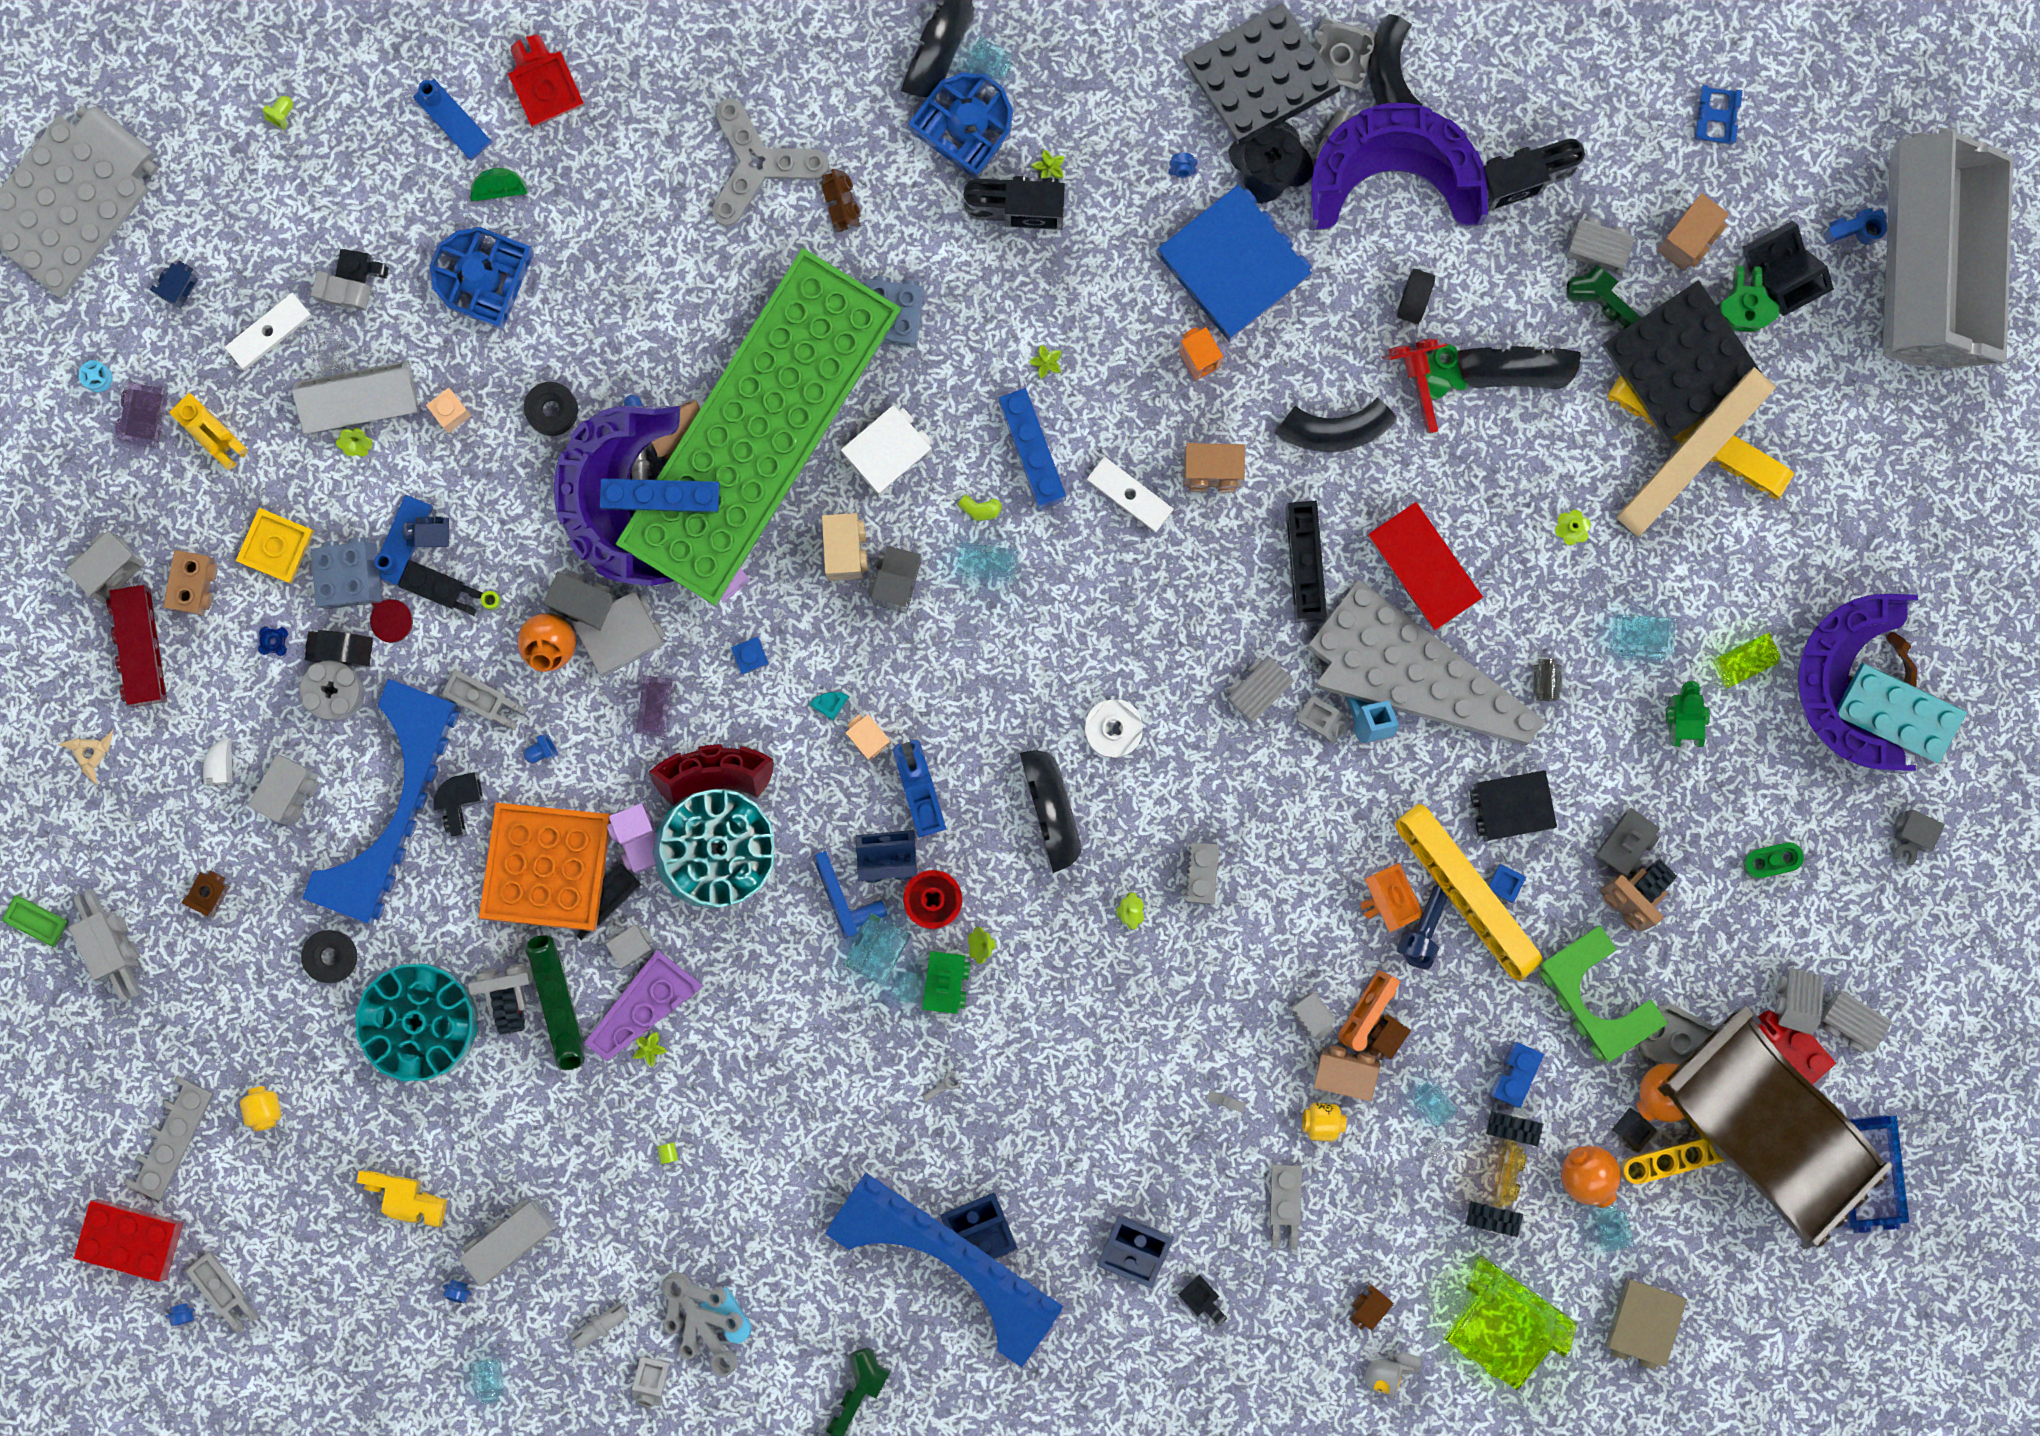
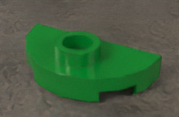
M506 168L485 170L474 179L471 185V202L528 194L524 179L516 172Z

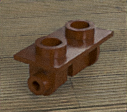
M831 169L832 173L822 176L821 186L826 202L830 203L835 200L837 202L836 205L828 207L832 225L837 228V232L847 230L848 225L860 227L859 218L861 217V212L858 204L852 197V180L846 172Z

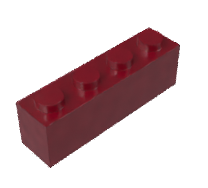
M143 584L109 590L110 598L107 599L106 603L110 616H113L114 627H111V637L113 643L117 644L119 656H115V664L118 673L122 674L123 684L119 686L122 701L132 708L168 702L151 588Z

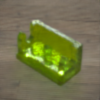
M1770 632L1712 660L1726 689L1779 663L1781 656L1771 638Z

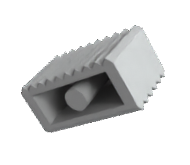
M1585 217V220L1579 219L1576 223L1566 257L1593 266L1597 265L1605 270L1621 274L1626 267L1635 237L1628 235L1629 231L1619 226H1613L1612 229L1601 226L1602 222L1595 218Z
M1270 656L1265 661L1259 658L1248 669L1251 675L1244 682L1239 678L1228 689L1231 695L1227 701L1251 724L1294 682L1293 678Z
M1192 843L1189 846L1190 851L1188 852L1190 857L1187 858L1190 862L1187 864L1189 868L1186 870L1189 874L1186 876L1188 878L1186 881L1188 886L1185 887L1187 890L1185 895L1187 897L1184 900L1186 903L1213 905L1215 904L1219 845Z
M1790 967L1786 976H1780L1776 987V992L1780 993L1774 1011L1776 1014H1779L1778 1025L1810 1035L1814 1034L1821 1021L1824 982L1822 975L1818 976L1811 972L1807 973L1805 970L1801 971L1799 968Z
M1842 990L1835 991L1823 1011L1820 1021L1824 1024V1031L1836 1038L1841 1034L1850 1040L1848 1045L1862 1054H1864L1865 1050L1875 1052L1892 1024L1891 1020Z
M1310 992L1289 1007V1012H1293L1292 1016L1296 1017V1021L1300 1022L1299 1026H1303V1031H1307L1306 1036H1315L1317 1039H1321L1334 1030L1331 1024L1336 1019L1316 992Z

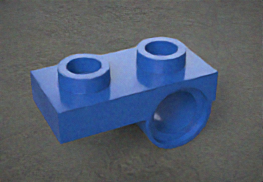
M1872 207L1856 213L1857 218L1846 221V218L1843 217L1829 223L1830 228L1823 233L1826 243L1830 244L1855 234L1858 241L1862 244H1875L1887 232V217L1884 209L1873 211ZM1872 224L1875 226L1877 235H1870L1866 231L1865 225Z

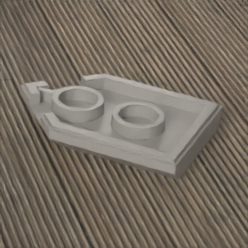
M1665 1003L1656 1007L1668 1024L1638 1043L1644 1057L1658 1064L1675 1063L1680 1065L1717 1027L1670 1003Z

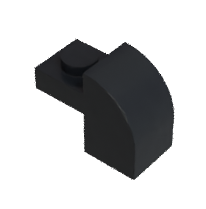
M308 631L304 660L311 662L336 661L348 666L370 667L373 638L337 631Z
M472 772L451 777L441 784L435 794L433 802L434 811H446L447 815L443 816L444 828L446 833L450 832L453 838L467 836L461 807L484 803L479 774Z

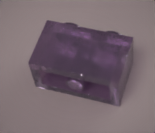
M128 382L127 390L124 389L121 395L122 417L117 419L115 433L118 435L117 439L124 444L158 449L169 392L160 387Z
M643 676L635 732L638 736L668 740L676 682L673 679Z

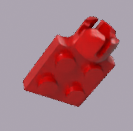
M538 34L526 36L532 50L529 53L526 52L521 39L511 45L510 50L516 62V69L508 73L532 128L585 105L561 51L550 53L542 37Z
M1768 1010L1758 1016L1759 1020L1763 1023H1760L1758 1027L1812 1085L1836 1064L1813 1035L1778 1025L1779 1016L1774 1011Z

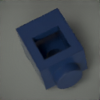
M178 260L176 265L171 263L169 268H165L162 271L158 280L159 286L155 287L152 285L150 291L181 309L198 279L192 274L193 268Z
M435 516L434 522V517H416V522L404 523L402 532L403 539L407 541V546L449 547V518Z

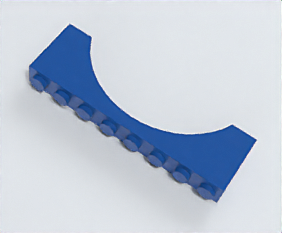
M391 679L387 680L378 707L391 722L398 736L404 759V784L397 810L383 834L362 854L337 867L313 871L302 897L304 900L368 924H373L375 919L380 920L384 912L385 904L381 902L385 892L390 893L394 886L396 876L392 874L396 864L401 865L405 858L407 849L403 848L406 838H411L417 826V821L414 820L418 809L422 810L426 804L428 794L424 793L428 782L433 783L439 768L435 766L439 754L442 756L445 754L449 744V739L446 738L450 727L454 728L460 715V712L456 711L458 705Z
M867 1172L864 1173L825 1232L827 1236L848 1250L868 1244H895L922 1251L947 1264L975 1289L986 1305L996 1330L997 1351L1021 1368L1051 1329L1064 1307Z

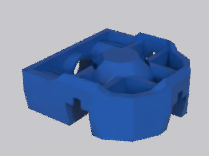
M961 72L939 82L908 123V128L912 134L973 179H978L997 154L1003 142L1011 135L1013 108L1004 88L986 74ZM986 85H991L997 93L989 104L986 105L977 97ZM941 91L954 100L948 111L934 101L936 95ZM975 125L977 132L965 133L966 127ZM989 127L1001 135L995 144H992L983 137L984 131L989 129ZM946 130H948L949 135L955 141L963 144L959 150L949 140L942 137Z
M482 227L455 231L437 245L429 265L433 290L449 310L462 313V315L503 330L534 255L531 246ZM485 236H490L496 240L490 256L480 252ZM442 254L457 259L453 272L437 266L439 263L438 259ZM490 261L492 270H486L483 262ZM462 272L463 276L465 277L462 284L460 278L458 277V273ZM501 272L508 274V277L504 282L502 293L499 295L495 292L500 286ZM463 292H468L473 296L468 309L458 306Z

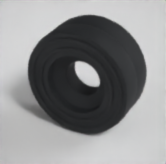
M1413 268L1399 304L1397 318L1414 324L1421 322L1434 286L1435 275Z
M543 382L533 387L527 394L524 401V414L529 424L540 434L558 436L571 429L576 422L578 404L574 395L566 386L557 382ZM549 401L557 402L559 405L558 413L552 417H548L543 413V407Z
M322 930L310 936L305 942L301 952L302 965L312 979L322 983H337L346 979L355 969L357 949L353 941L346 934L335 930ZM327 948H332L337 953V960L332 965L324 964L321 958L323 951Z

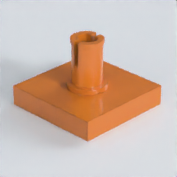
M1400 862L1365 878L1373 898L1362 901L1361 909L1364 910L1374 906L1373 909L1364 913L1366 918L1371 919L1381 913L1389 932L1421 918L1423 911Z

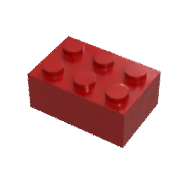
M101 1199L90 1200L73 1259L156 1282L165 1281L168 1279L184 1222Z

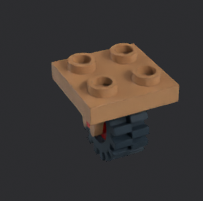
M1659 859L1651 864L1647 870L1643 868L1638 870L1629 880L1622 874L1608 881L1599 891L1604 895L1602 898L1612 909L1617 908L1625 916L1623 920L1631 929L1642 932L1656 926L1664 918L1655 906L1668 894L1665 890L1673 883L1677 875Z

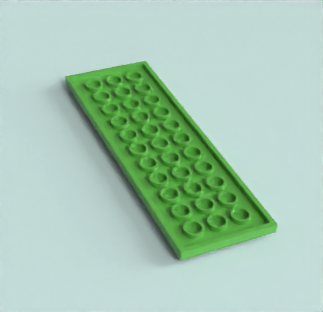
M802 247L656 479L719 482V513L637 510L616 542V545L632 553L636 558L704 600L717 606L900 315L902 308Z

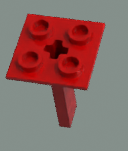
M1429 338L1415 342V348L1410 349L1409 346L1401 345L1387 349L1388 354L1381 356L1382 359L1394 360L1404 358L1408 378L1414 377L1426 432H1437V422L1426 379V374L1431 373L1426 351L1446 347L1447 343L1438 342V339Z

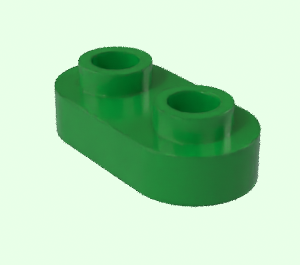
M1792 842L1752 850L1746 855L1744 869L1749 876L1756 879L1792 872L1801 867L1804 861V854L1802 849ZM1784 852H1789L1792 856L1789 863L1784 862L1782 859ZM1757 858L1763 861V867L1760 870L1754 867V861Z

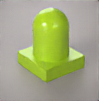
M283 95L276 100L272 107L265 105L262 109L264 119L285 130L287 127L286 117L294 106L293 100L289 96Z

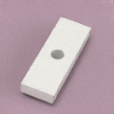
M292 292L227 344L225 348L245 371L309 320L312 315ZM268 328H273L272 335L265 336V331Z
M1105 456L1087 478V482L1155 533L1174 510ZM1133 491L1136 497L1128 500L1125 497V493Z

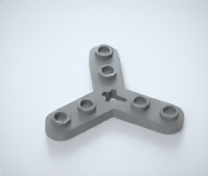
M728 98L718 104L716 108L718 123L740 161L713 205L712 214L718 224L722 226L736 224L765 179L817 180L828 173L829 160L822 151L816 149L765 148L739 101ZM753 150L758 159H765L761 170L749 166L753 163L749 151Z

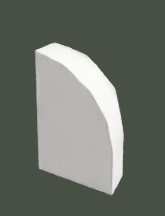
M231 738L218 741L210 747L205 755L203 764L204 786L233 784Z

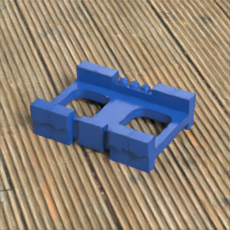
M1702 85L1699 102L1701 106L1699 107V117L1697 118L1695 140L1729 145L1735 144L1738 125H1735L1737 120V110L1741 107L1743 90L1730 91ZM1711 94L1727 95L1729 97L1728 109L1719 110L1711 108ZM1709 121L1725 124L1723 138L1710 137L1706 134Z

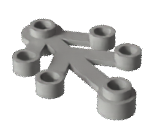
M670 1273L665 1277L662 1285L663 1294L669 1300L667 1318L663 1322L664 1330L668 1334L673 1335L683 1328V1320L679 1316L682 1305L687 1315L683 1343L679 1347L680 1355L684 1359L689 1360L699 1353L700 1347L696 1342L698 1330L714 1355L711 1361L714 1373L721 1377L730 1375L737 1368V1356L732 1351L725 1350L709 1324L722 1327L729 1333H734L742 1327V1317L736 1312L724 1315L698 1307L692 1298L706 1301L711 1307L717 1308L726 1301V1292L720 1287L708 1290L692 1285L688 1277L683 1273ZM675 1282L680 1286L681 1290L676 1287ZM713 1293L718 1295L719 1301L714 1299ZM729 1319L734 1320L736 1326L731 1325ZM670 1320L675 1322L676 1328L671 1326ZM686 1345L691 1347L692 1353L686 1350ZM724 1358L728 1360L730 1365L724 1361Z

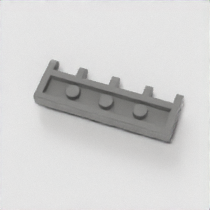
M176 1076L174 1082L182 1085L183 1088L175 1104L164 1100L162 1106L171 1110L162 1130L152 1126L149 1130V1133L158 1137L149 1156L146 1157L138 1153L135 1158L139 1162L144 1163L137 1180L126 1177L123 1182L125 1185L158 1201L162 1200L214 1093L179 1076Z

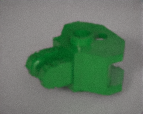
M1736 265L1733 275V288L1729 290V296L1716 306L1733 331L1756 333L1779 317V305L1765 293V287H1762V268L1754 266L1751 272V286H1744V267Z
M1692 680L1683 684L1680 695L1669 696L1665 719L1666 724H1668L1670 743L1674 747H1680L1681 740H1693L1695 746L1704 747L1705 725L1709 724L1710 710L1709 707L1704 705L1703 695H1699L1700 685Z

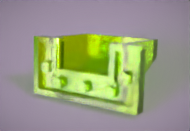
M1480 1254L1472 1265L1465 1289L1473 1294L1446 1331L1444 1340L1459 1349L1465 1358L1474 1360L1483 1366L1489 1375L1500 1378L1518 1391L1551 1350L1563 1358L1567 1356L1572 1349L1578 1323Z

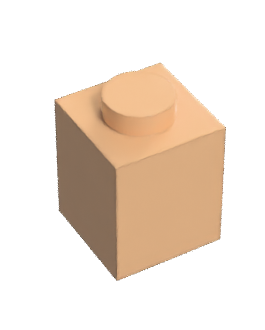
M447 388L426 405L448 433L472 416L450 388Z
M860 714L847 724L849 730L845 733L868 761L872 760L891 744L889 738L869 714L864 718Z

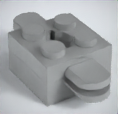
M90 888L84 891L85 897L82 894L74 896V902L83 920L68 928L92 980H111L119 999L122 1002L130 1000V994L133 997L141 994L140 987L132 972V969L140 966L137 961L140 958V953L133 942L129 943L125 935L128 928L122 916H117L116 913L104 912L96 893Z

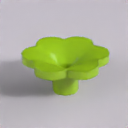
M353 428L352 430L344 429L340 432V437L336 439V446L343 449V453L347 456H367L369 449L373 445V441L366 437L365 433L359 428Z
M1572 510L1570 513L1559 515V524L1555 528V533L1558 537L1563 538L1565 544L1572 546L1576 542L1582 543L1588 539V530L1591 528V522L1588 518L1583 517L1581 511Z
M1130 892L1126 898L1121 900L1120 906L1116 908V915L1119 918L1121 917L1122 922L1127 924L1131 930L1137 929L1138 924H1142L1144 921V903L1142 899L1137 898L1136 893Z
M975 927L973 933L968 935L969 956L975 959L977 964H984L986 958H990L992 950L996 948L995 940L990 937L988 932H984L982 927Z

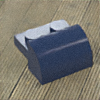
M914 830L856 835L858 881L876 883L882 879L895 878L896 880H906L912 876H917L918 868Z
M995 1192L940 1215L943 1225L952 1229L956 1234L977 1246L995 1260L1018 1251Z
M1118 1214L1097 1266L1152 1289L1174 1240V1236Z

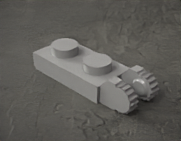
M456 669L453 670L441 693L442 696L493 722L497 721L513 730H516L518 724L498 714L503 704L519 714H524L527 709L507 699L505 694Z
M1272 1164L1270 1203L1272 1248H1279L1280 1245L1279 1225H1290V1249H1297L1302 1182V1166Z
M208 1251L185 1270L219 1316H223L237 1333H241L245 1328L241 1320L230 1311L238 1305L252 1322L259 1318L258 1313L245 1299L247 1298L211 1251Z

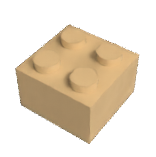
M857 513L822 515L825 574L828 581L863 579V571H868L866 550H861V543L866 542V526L864 521H859Z

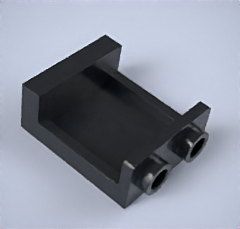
M1546 770L1473 784L1474 790L1470 791L1472 807H1478L1480 819L1475 820L1478 836L1484 837V842L1557 828Z

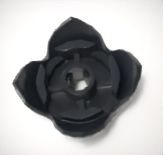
M1286 121L1240 146L1235 140L1229 148L1231 164L1235 169L1244 174V186L1254 195L1257 204L1274 201L1281 196L1285 188L1289 186L1296 188L1303 186L1313 177L1312 158L1309 152L1302 146L1297 130ZM1275 153L1280 160H1275L1274 164L1267 162L1268 157H1265V155Z

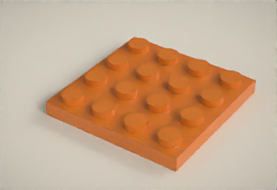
M495 802L479 919L596 932L610 835L607 825L611 824L609 819L611 815Z

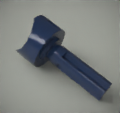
M1438 884L1434 885L1415 933L1403 932L1397 945V952L1404 955L1409 965L1428 970L1432 966L1439 951V946L1430 939L1433 936L1448 896Z

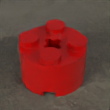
M927 870L918 873L917 876H914L908 882L904 891L903 903L907 915L915 924L925 929L938 930L949 926L957 919L962 909L963 896L958 883L952 876L939 870ZM928 893L931 895L940 894L938 898L940 905L938 907L935 905L926 906L928 903L926 895Z

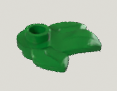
M1447 344L1446 347L1434 349L1431 354H1427L1431 373L1426 374L1431 399L1434 401L1443 397L1450 387L1464 391L1467 386L1459 369L1458 350L1450 344ZM1440 355H1449L1450 362L1447 364L1442 363Z

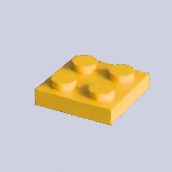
M258 508L236 561L292 584L315 531Z

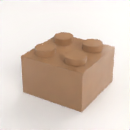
M1701 193L1656 251L1683 271L1689 265L1695 268L1711 248L1707 243L1712 245L1728 226L1724 220L1729 213Z
M1186 443L1183 463V487H1189L1191 492H1206L1207 487H1215L1221 493H1234L1236 488L1242 487L1245 479V444Z

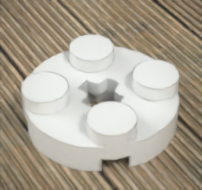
M1106 700L1100 702L1091 709L1086 718L1085 735L1088 744L1101 756L1119 758L1128 755L1134 751L1141 741L1143 724L1140 714L1134 706L1126 701ZM1118 721L1121 724L1119 730L1122 733L1119 736L1116 734L1109 736L1107 734L1109 729L1106 724L1108 722L1114 724Z

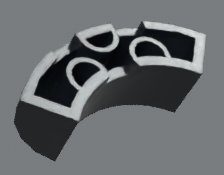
M938 0L937 8L932 18L928 20L920 38L924 45L920 44L914 58L912 57L901 88L902 92L916 97H929L939 82L946 78L956 51L973 20L974 6L972 0Z
M1388 14L1377 30L1368 66L1370 87L1378 105L1410 103L1422 106L1423 104L1409 90L1401 70L1402 44L1408 36L1412 24L1394 14Z
M1511 346L1510 350L1492 349V347L1458 350L1457 356L1461 375L1466 383L1473 388L1524 386L1561 389L1566 387L1575 378L1579 370L1581 352L1559 348L1535 350V347Z
M1378 397L1363 410L1341 418L1314 416L1294 406L1275 434L1283 440L1303 449L1327 453L1342 452L1360 447L1380 437L1397 421V417Z
M1039 750L1021 752L1020 757L1039 820L1053 873L1071 866L1081 854L1080 838L1063 777L1055 757L1049 753Z

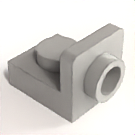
M1311 696L1297 721L1324 736L1329 742L1334 743L1345 732L1348 718L1340 710Z
M641 1356L632 1386V1400H635L637 1404L644 1407L661 1406L670 1363Z

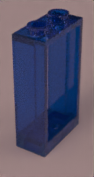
M1897 1115L1851 1118L1849 1120L1859 1131L1887 1128L1897 1215L1857 1219L1856 1208L1853 1207L1848 1213L1850 1218L1844 1223V1227L1853 1228V1233L1871 1232V1226L1881 1225L1883 1230L1901 1229L1900 1224L1910 1222Z

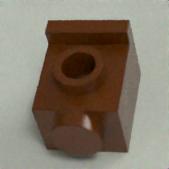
M209 870L208 874L200 872L187 897L183 899L182 904L207 917L214 918L231 886L223 883L225 880L224 876L212 870ZM205 886L210 889V894L207 897H203L201 894Z
M1386 1013L1381 1018L1385 1021V1024L1382 1026L1378 1023L1370 1034L1369 1038L1373 1041L1367 1050L1380 1061L1384 1057L1391 1060L1411 1032L1409 1028Z
M1368 1282L1365 1287L1369 1292L1366 1295L1362 1292L1351 1305L1354 1310L1348 1319L1361 1331L1365 1326L1372 1331L1394 1305L1390 1299Z

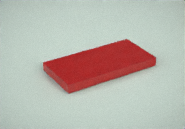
M1414 502L1367 535L1434 631L1483 598L1417 502Z

